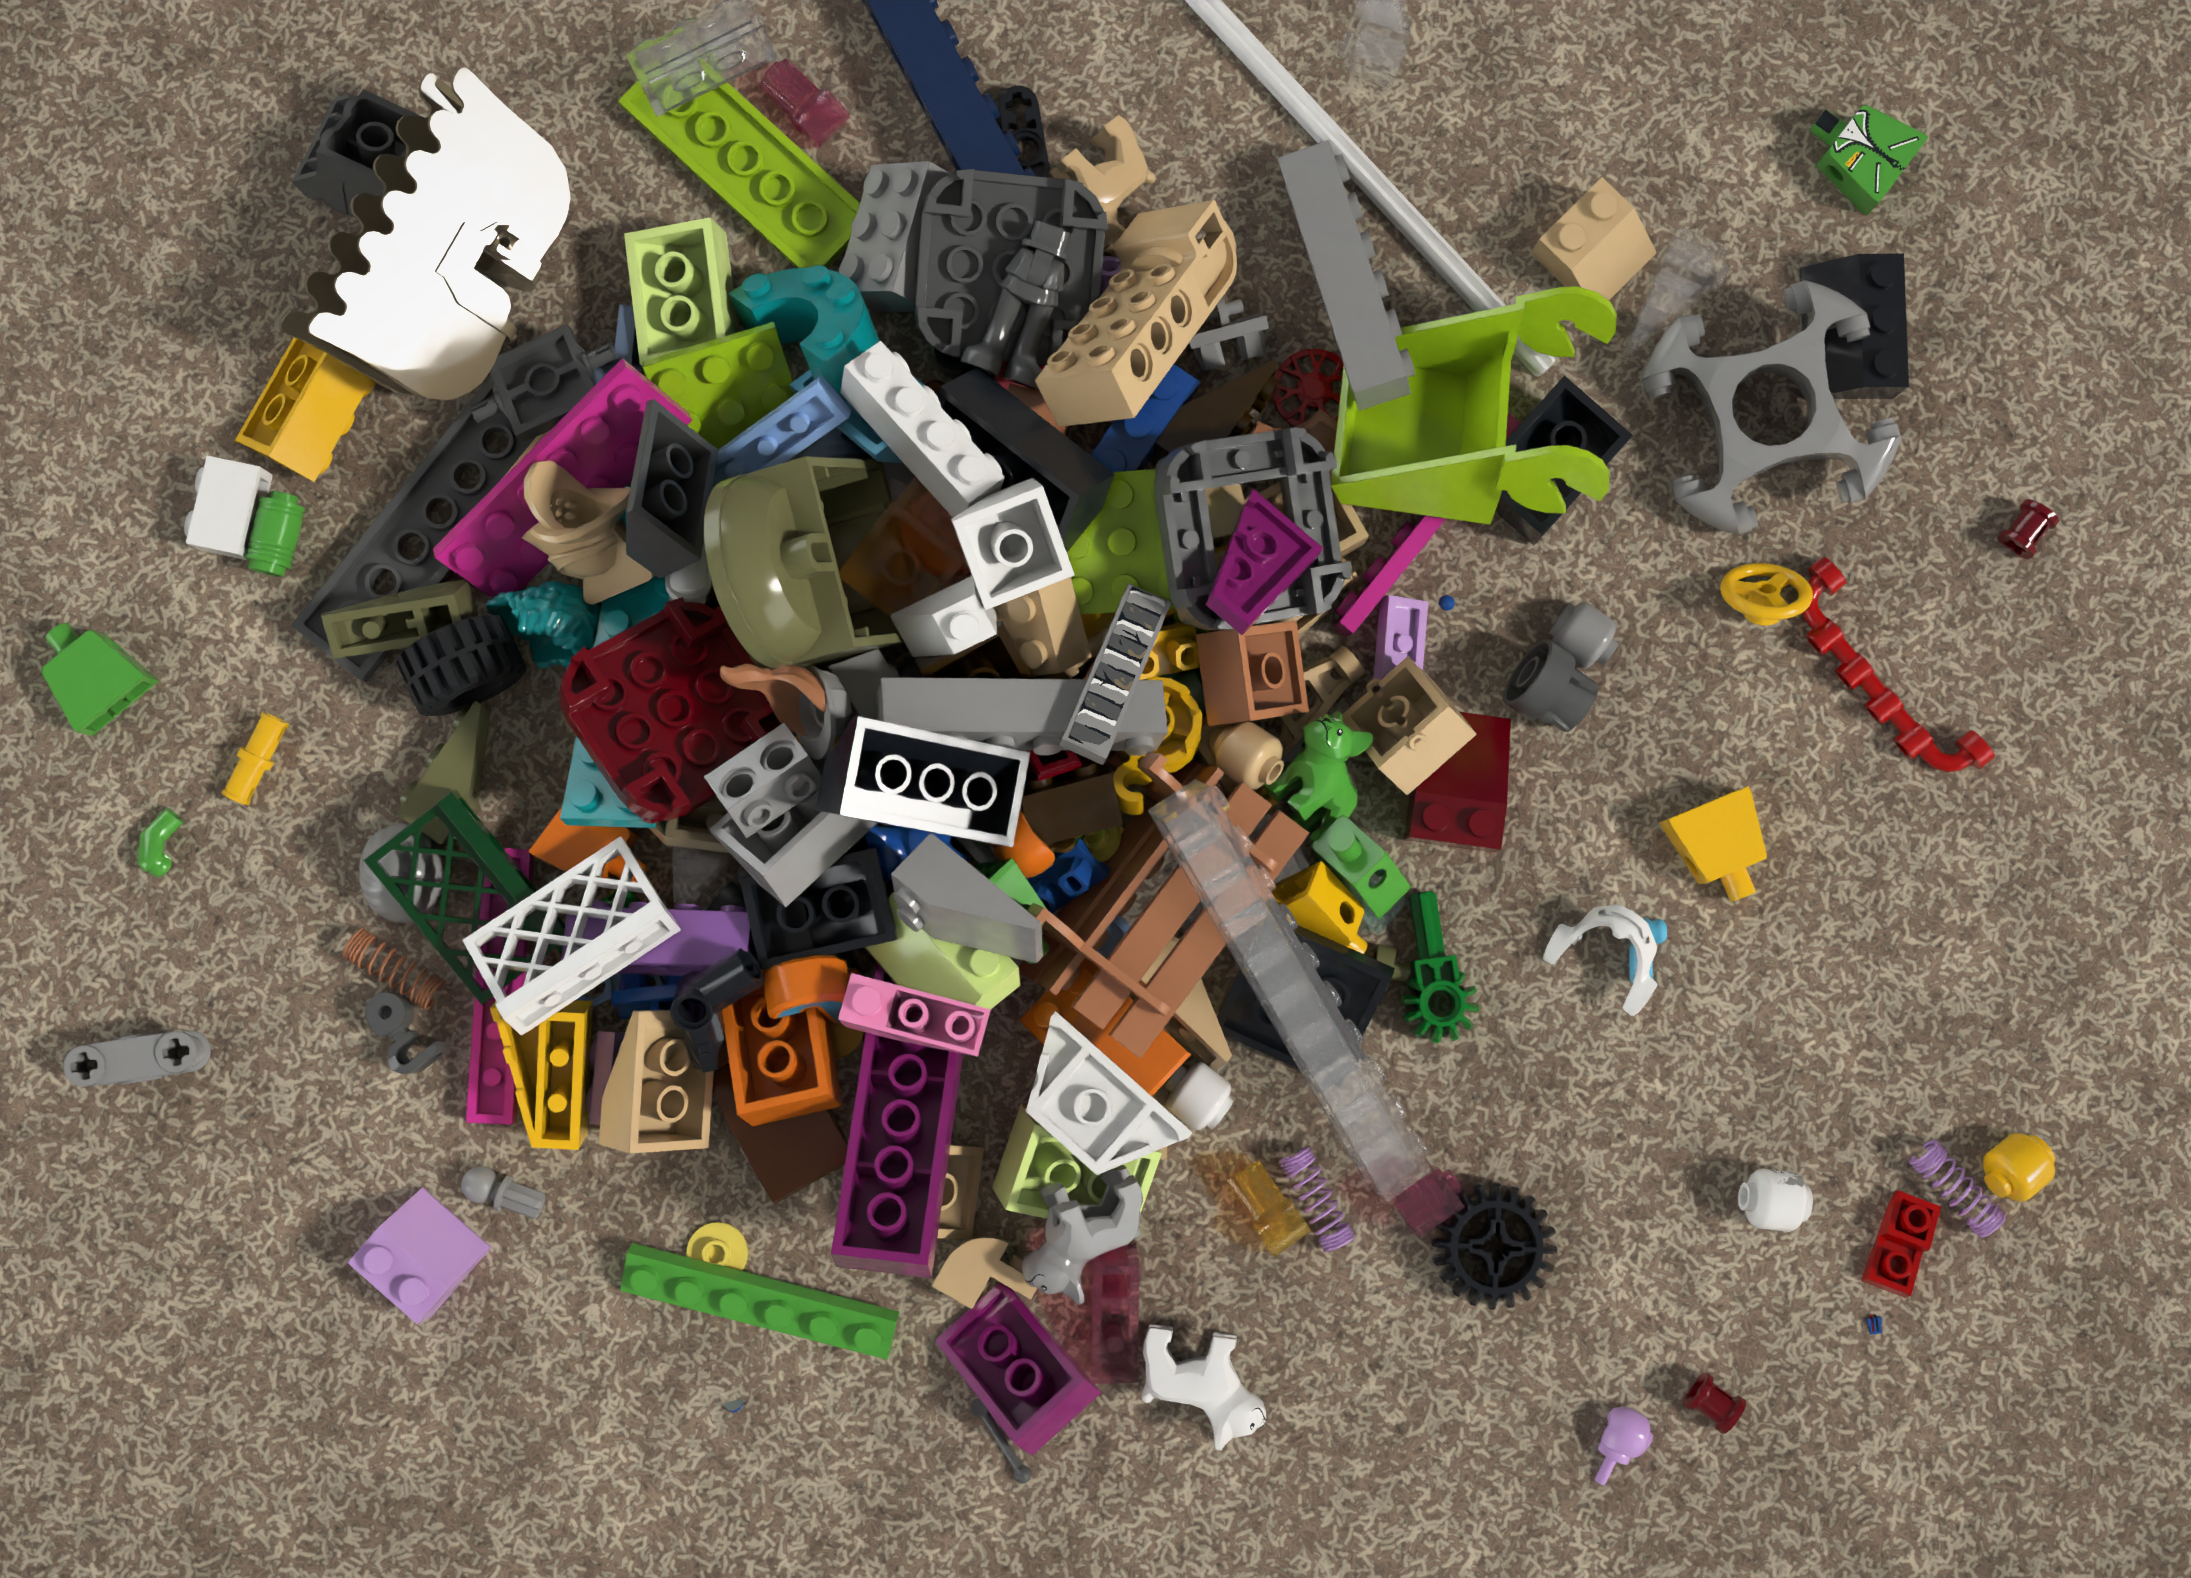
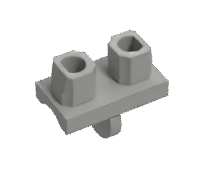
M1222 297L1205 320V322L1216 319L1217 324L1199 328L1186 347L1193 350L1194 357L1203 371L1225 365L1220 342L1228 339H1236L1240 359L1242 360L1264 355L1265 337L1263 330L1269 329L1266 315H1261L1258 312L1229 320L1230 315L1244 312L1241 299L1225 303L1224 297Z

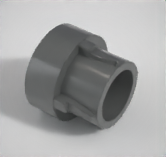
M1545 639L1532 647L1516 666L1505 687L1503 702L1528 720L1538 718L1545 724L1551 723L1561 731L1569 732L1582 721L1591 709L1597 697L1599 686L1597 682L1575 668L1576 660L1572 654L1550 639Z

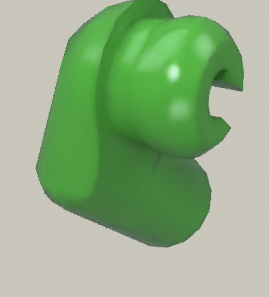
M168 807L146 827L139 838L137 863L143 872L149 871L154 877H161L170 869L172 861L167 854L163 853L164 842L184 823Z

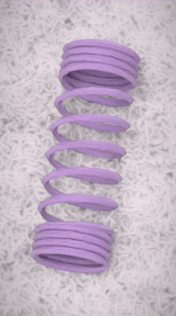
M1931 1140L1925 1143L1923 1148L1927 1147L1925 1151H1929L1920 1159H1914L1915 1155L1912 1156L1909 1160V1165H1912L1917 1170V1173H1924L1923 1179H1927L1943 1163L1952 1161L1953 1164L1948 1173L1939 1182L1938 1180L1934 1181L1931 1188L1940 1186L1952 1172L1960 1170L1962 1173L1957 1182L1948 1191L1947 1189L1943 1190L1940 1197L1948 1196L1962 1181L1970 1180V1185L1963 1195L1957 1200L1952 1199L1949 1202V1207H1954L1961 1202L1971 1190L1979 1189V1194L1967 1209H1960L1958 1216L1965 1215L1979 1200L1987 1198L1988 1203L1975 1219H1973L1974 1217L1969 1218L1967 1225H1970V1229L1980 1238L1996 1231L2005 1221L2006 1213L2001 1210V1207H1998V1204H1991L1990 1196H1982V1187L1973 1186L1974 1180L1972 1177H1964V1168H1955L1956 1160L1954 1158H1946L1947 1150L1938 1143V1140ZM1938 1163V1165L1931 1172L1928 1171ZM1985 1213L1989 1214L1988 1218H1986L1983 1222L1977 1225V1221Z
M1311 1147L1301 1148L1298 1151L1299 1153L1279 1160L1278 1164H1281L1280 1167H1282L1283 1173L1288 1174L1286 1176L1287 1179L1294 1177L1315 1160L1316 1157H1314V1153L1310 1150ZM1310 1167L1308 1170H1317L1306 1179L1294 1185L1292 1190L1300 1188L1320 1172L1321 1167ZM1325 1177L1316 1178L1314 1181L1322 1182L1299 1197L1297 1201L1305 1200L1326 1183L1327 1179ZM1329 1188L1322 1189L1318 1193H1328L1311 1206L1305 1208L1303 1212H1309L1325 1201L1332 1194L1333 1190ZM1328 1200L1326 1203H1324L1335 1204L1319 1216L1310 1220L1309 1224L1317 1222L1319 1219L1330 1213L1333 1209L1337 1207L1338 1201ZM1333 1212L1331 1215H1341L1327 1226L1315 1232L1314 1235L1322 1234L1343 1218L1344 1212ZM1339 1223L1335 1226L1339 1227L1337 1229L1339 1230L1338 1232L1327 1236L1328 1234L1322 1235L1318 1239L1323 1252L1333 1251L1355 1238L1349 1223Z

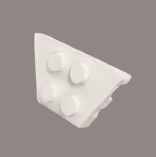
M1055 1011L1049 1022L1046 1040L1040 1056L1026 1113L1096 1175L1189 1138L1193 1133Z

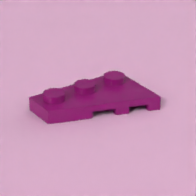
M1252 489L1245 499L1206 605L1238 633L1243 635L1317 559L1324 548L1256 490Z

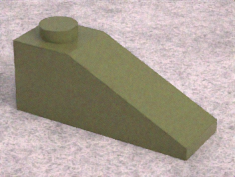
M463 579L426 585L325 612L321 615L333 659L406 648L439 628L463 619L478 616L470 582Z

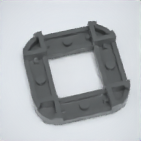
M1294 427L1189 443L1179 446L1158 461L1156 465L1154 494L1167 581L1172 603L1177 610L1179 619L1183 623L1204 630L1234 629L1206 605L1218 573L1205 489L1280 478L1285 516L1324 548L1317 559L1254 624L1326 612L1332 608L1331 604L1339 596L1344 581L1351 579V561L1342 562L1329 476V470L1337 469V463L1333 452H1326L1316 438L1306 433V429Z

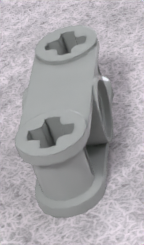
M173 1031L160 1034L147 1033L115 1038L114 1041L81 1045L73 1048L64 1059L63 1071L70 1083L80 1087L102 1086L115 1083L120 1085L162 1079L163 1076L194 1072L201 1069L210 1058L211 1047L206 1037L196 1031ZM188 1046L189 1055L178 1057L177 1049ZM96 1060L97 1069L88 1071L87 1062Z

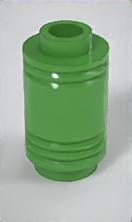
M271 491L270 497H259L258 508L250 534V542L248 543L245 559L249 561L247 569L284 578L286 570H291V563L293 562L302 526V518L304 517L303 513H305V508L297 505L298 497L279 491Z

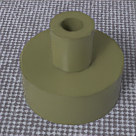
M1377 944L1373 959L1395 968L1391 980L1407 983L1411 966L1395 962L1396 948Z

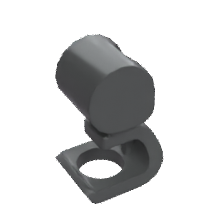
M390 992L379 993L373 996L367 1003L365 1018L374 1033L395 1040L389 1046L387 1052L388 1063L393 1071L400 1074L419 1073L446 1053V1041H434L414 1059H409L407 1055L408 1050L420 1035L416 1030L409 1029L414 1018V1007L405 995L402 996L399 993Z

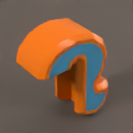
M814 955L774 965L764 973L763 985L768 1016L776 1019L816 1007L830 1022L842 1024L838 1017L851 973L861 976L862 973L856 968L848 970L846 961L833 955Z

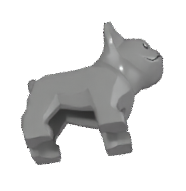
M1124 1165L1101 1173L1102 1180L1107 1184V1189L1099 1205L1078 1204L1076 1200L1070 1201L1065 1187L1060 1182L1040 1189L1042 1199L1049 1206V1214L1045 1225L1046 1240L1040 1248L1026 1256L1022 1262L1024 1279L1029 1286L1036 1287L1044 1294L1064 1293L1072 1298L1076 1304H1083L1084 1293L1080 1277L1087 1262L1101 1254L1127 1245L1133 1239L1137 1240L1140 1238L1141 1234L1138 1227L1143 1194L1134 1175L1130 1176L1128 1169Z

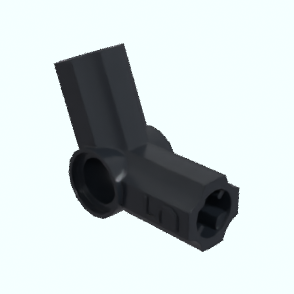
M739 948L705 970L689 972L679 980L670 1008L671 1018L681 1028L693 1068L700 1069L703 1073L719 1070L722 1066L729 1063L721 1010L759 988L764 983L765 977L760 969L759 962L750 951H744ZM688 998L700 1000L702 1004L690 1002Z

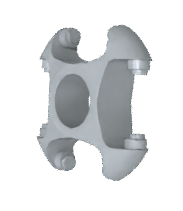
M1803 280L1790 284L1788 288L1783 289L1788 311L1794 310L1796 315L1807 313L1809 321L1805 330L1760 352L1711 358L1696 356L1689 347L1700 344V337L1705 336V330L1700 314L1694 316L1689 314L1676 318L1665 331L1648 360L1642 382L1645 393L1649 395L1650 400L1672 393L1671 387L1677 385L1674 374L1684 376L1693 384L1714 427L1718 452V479L1716 486L1713 489L1706 490L1704 480H1696L1695 474L1672 480L1675 502L1688 513L1714 528L1735 535L1751 532L1753 528H1757L1758 520L1753 506L1747 507L1745 501L1732 504L1731 496L1733 489L1756 474L1780 464L1815 459L1843 461L1850 468V471L1841 473L1842 480L1836 482L1837 491L1842 503H1854L1865 500L1878 486L1897 453L1902 436L1900 435L1898 424L1894 422L1893 417L1871 423L1872 430L1865 432L1868 440L1867 445L1859 443L1850 434L1838 411L1828 384L1824 343L1826 330L1836 327L1839 338L1846 337L1847 342H1852L1870 336L1869 329L1871 327L1867 312L1844 295L1823 285ZM1775 373L1789 378L1800 388L1807 402V420L1803 432L1797 439L1783 445L1768 446L1752 441L1740 431L1733 417L1732 399L1741 381L1755 374Z

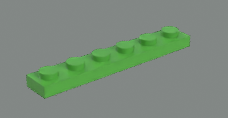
M632 1243L627 1251L620 1288L622 1292L888 1360L899 1317V1311L635 1243Z

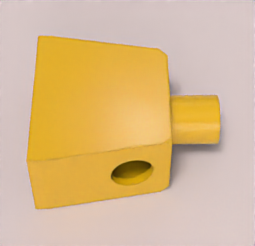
M1749 786L1660 822L1662 829L1699 885L1720 878L1730 902L1742 899L1756 892L1746 867L1766 859L1767 853Z
M1322 861L1269 887L1263 894L1251 923L1256 928H1259L1266 911L1362 954L1365 953L1368 946L1367 942L1357 934L1365 913L1363 905Z

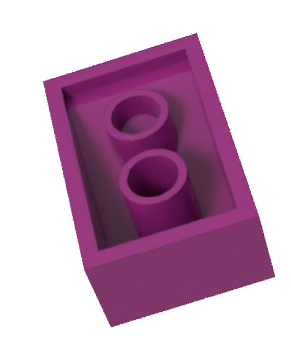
M1001 1282L984 1295L974 1305L973 1309H969L934 1340L1013 1443L1032 1456L1101 1394V1391L1018 1294Z

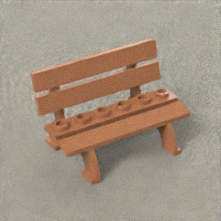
M1114 750L1109 751L1105 763L1115 773L1117 768L1124 764V762ZM1147 752L1137 765V768L1144 772L1152 782L1147 785L1131 784L1138 791L1148 796L1143 803L1144 811L1142 814L1134 815L1121 834V842L1117 851L1108 860L1102 862L1110 868L1108 877L1068 902L1057 917L1046 908L1032 903L1027 911L1041 922L1042 933H1044L1042 937L1049 944L1050 949L1037 963L1028 964L1023 960L1019 966V972L1023 976L1057 996L1061 989L1065 991L1073 985L1081 971L1079 965L1085 957L1089 959L1099 969L1071 1007L1102 1030L1130 993L1135 994L1137 997L1108 1035L1140 1059L1309 834L1308 831L1277 810L1253 843L1250 842L1247 838L1270 809L1271 803L1240 782L1219 811L1213 814L1204 806L1218 793L1220 789L1218 781L1225 772L1219 767L1202 766L1199 762L1192 760L1180 770L1168 773L1162 768L1168 759L1162 754ZM1194 815L1207 825L1106 959L1097 950L1104 944L1109 935L1107 928L1117 915H1124L1132 907L1137 898L1135 891L1145 878L1147 880L1152 878L1160 870L1165 860L1162 855L1172 842H1179L1188 833L1192 826L1190 818ZM1238 850L1242 851L1244 855L1144 987L1140 985L1139 981Z

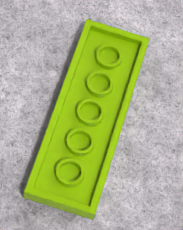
M680 38L618 100L620 107L795 268H810L822 265L828 269L847 249L852 233L851 226L857 216L860 203Z

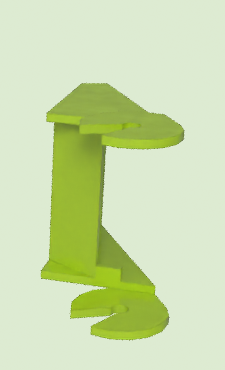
M1578 286L1558 287L1516 296L1514 304L1402 327L1400 328L1402 335L1395 337L1398 350L1408 349L1415 371L1414 376L1408 377L1411 394L1358 411L1343 366L1334 450L1337 469H1332L1331 487L1341 504L1491 525L1502 490L1507 491L1514 501L1526 508L1544 513L1566 514V504L1556 482L1550 480L1553 478L1563 479L1567 486L1595 500L1601 501L1609 491L1610 475L1609 469L1601 458L1588 450L1569 445L1547 446L1516 452V444L1506 446L1511 360L1517 345V335L1525 345L1536 352L1553 357H1574L1575 349L1564 324L1559 323V321H1572L1575 324V328L1608 344L1616 333L1617 312L1611 302L1596 291Z

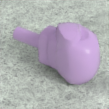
M1623 1406L1610 1410L1607 1417L1608 1426L1605 1428L1598 1446V1450L1606 1457L1594 1479L1597 1483L1605 1485L1616 1462L1628 1465L1631 1457L1641 1456L1652 1443L1653 1434L1650 1432V1422L1646 1416L1637 1410Z

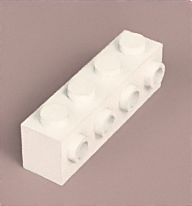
M879 341L844 366L840 393L953 518L987 495L1001 490L1004 476L998 462L990 454H983L972 442L971 435L965 425L957 419L952 420L941 408L940 401L934 391L926 385L921 386L911 375L908 364L897 352L891 353Z

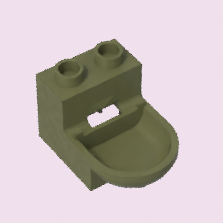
M805 456L748 474L734 476L722 480L715 485L708 497L704 515L703 544L705 545L708 569L716 597L729 627L757 667H767L770 670L790 666L802 668L815 666L820 668L876 649L883 651L905 645L891 619V614L918 602L883 462L866 459Z

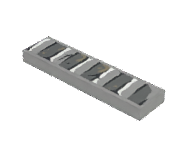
M1128 583L1059 746L1099 764H1104L1171 604L1170 601Z

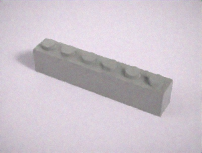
M1329 140L1278 157L1283 181L1358 411L1411 394L1408 377L1415 375L1414 367L1408 349L1398 350L1395 337L1401 336L1402 332L1395 310L1385 311L1381 298L1389 296L1381 269L1372 272L1368 259L1376 257L1368 230L1359 233L1356 220L1363 218L1356 193L1346 194L1343 182L1350 180L1343 155L1334 156Z
M881 677L875 694L876 720L1015 750H1033L1038 755H1053L1061 750H1068L1059 746L1086 680ZM1139 680L1110 749L1126 751L1127 754L1133 756L1146 755L1147 752L1157 751L1168 733L1162 680Z

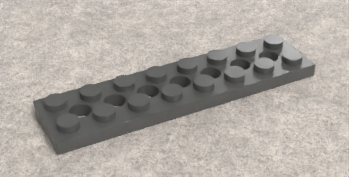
M491 376L292 623L291 626L332 658L321 615L325 612L410 589L447 582L454 571L435 558L433 548L501 481L536 438L534 437L521 443L513 430L510 420L503 412L480 421V423L476 422L469 405L494 395L493 379ZM497 431L506 432L509 437L507 448L498 454L488 452L486 447L488 437ZM469 466L478 467L481 472L479 483L471 489L461 488L458 481L461 471ZM441 501L450 502L453 508L451 518L446 523L434 524L430 515L433 506ZM419 536L423 539L425 545L423 553L416 559H406L402 551L405 541L411 537ZM383 572H393L396 577L394 590L386 595H378L374 587L377 576ZM392 650L336 658L334 660L360 680L367 682Z

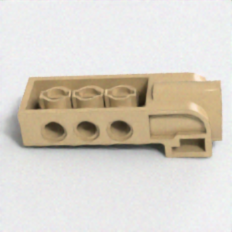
M1215 200L1138 213L1115 242L1113 248L1121 264L1119 273L1109 280V286L1098 299L1090 304L1088 313L1078 325L1069 331V337L1059 350L1048 358V364L1035 379L1058 427L1135 418L1229 289L1236 276V242L1234 234L1223 219ZM1200 229L1207 233L1204 238H1195Z

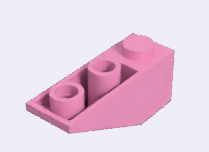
M851 973L838 1020L847 1028L873 1035L978 1057L991 1010Z

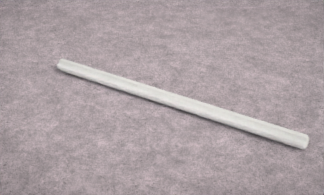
M1185 0L1317 143L1329 140L1333 155H1343L1349 177L1475 312L1506 306L1222 0ZM1517 335V345L1514 354L1534 376H1541L1554 364L1555 358L1534 351L1525 345Z

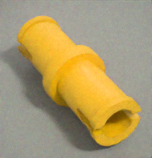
M261 713L260 719L246 747H240L236 755L240 759L221 794L233 801L249 806L265 770L270 771L274 764L271 758L285 730L290 725L288 722L272 714Z

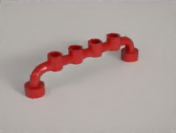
M1821 557L1810 566L1808 572L1812 577L1808 583L1813 591V599L1802 615L1812 630L1805 635V638L1820 655L1823 656L1829 650L1841 662V665L1834 671L1850 690H1854L1858 685L1864 689L1871 698L1864 704V707L1877 723L1883 725L1886 721L1890 720L1898 729L1900 734L1893 741L1905 756L1912 760L1919 754L1931 767L1943 772L1960 771L1971 764L1975 768L1981 769L1994 759L1995 754L1991 747L1973 730H1969L1955 742L1956 747L1959 749L1958 752L1945 754L1937 748L1927 730L1914 721L1904 709V705L1891 689L1885 687L1874 674V670L1869 662L1851 647L1845 640V636L1840 628L1831 619L1827 618L1818 607V598L1823 591L1832 596L1847 584L1841 571L1826 557Z

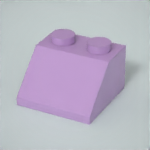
M422 1187L374 1231L348 1261V1264L411 1320L419 1324L430 1319L491 1249V1246Z

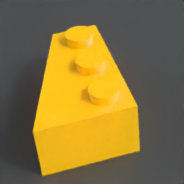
M575 1000L522 1036L502 1018L495 1006L497 1003L495 1001L490 1010L494 1022H497L504 1046L502 1051L506 1064L509 1063L517 1089L515 1094L531 1148L579 1150L587 1136L588 1111L586 1109V1097L590 1081L593 1001Z

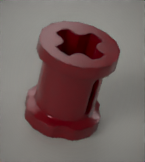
M2025 499L2019 507L2020 514L2008 530L2005 529L2000 532L1997 539L2021 558L2030 559L2037 552L2035 548L2037 543L2048 529L2056 527L2059 519L2045 505L2035 500Z
M1702 1373L1684 1397L1683 1406L1688 1410H1698L1715 1423L1717 1431L1725 1434L1735 1426L1746 1407V1400L1739 1395L1731 1396L1713 1383L1714 1377L1712 1375Z

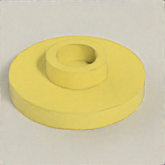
M713 1222L702 1226L692 1235L688 1242L686 1256L743 1271L748 1259V1246L744 1236L737 1228L727 1223Z

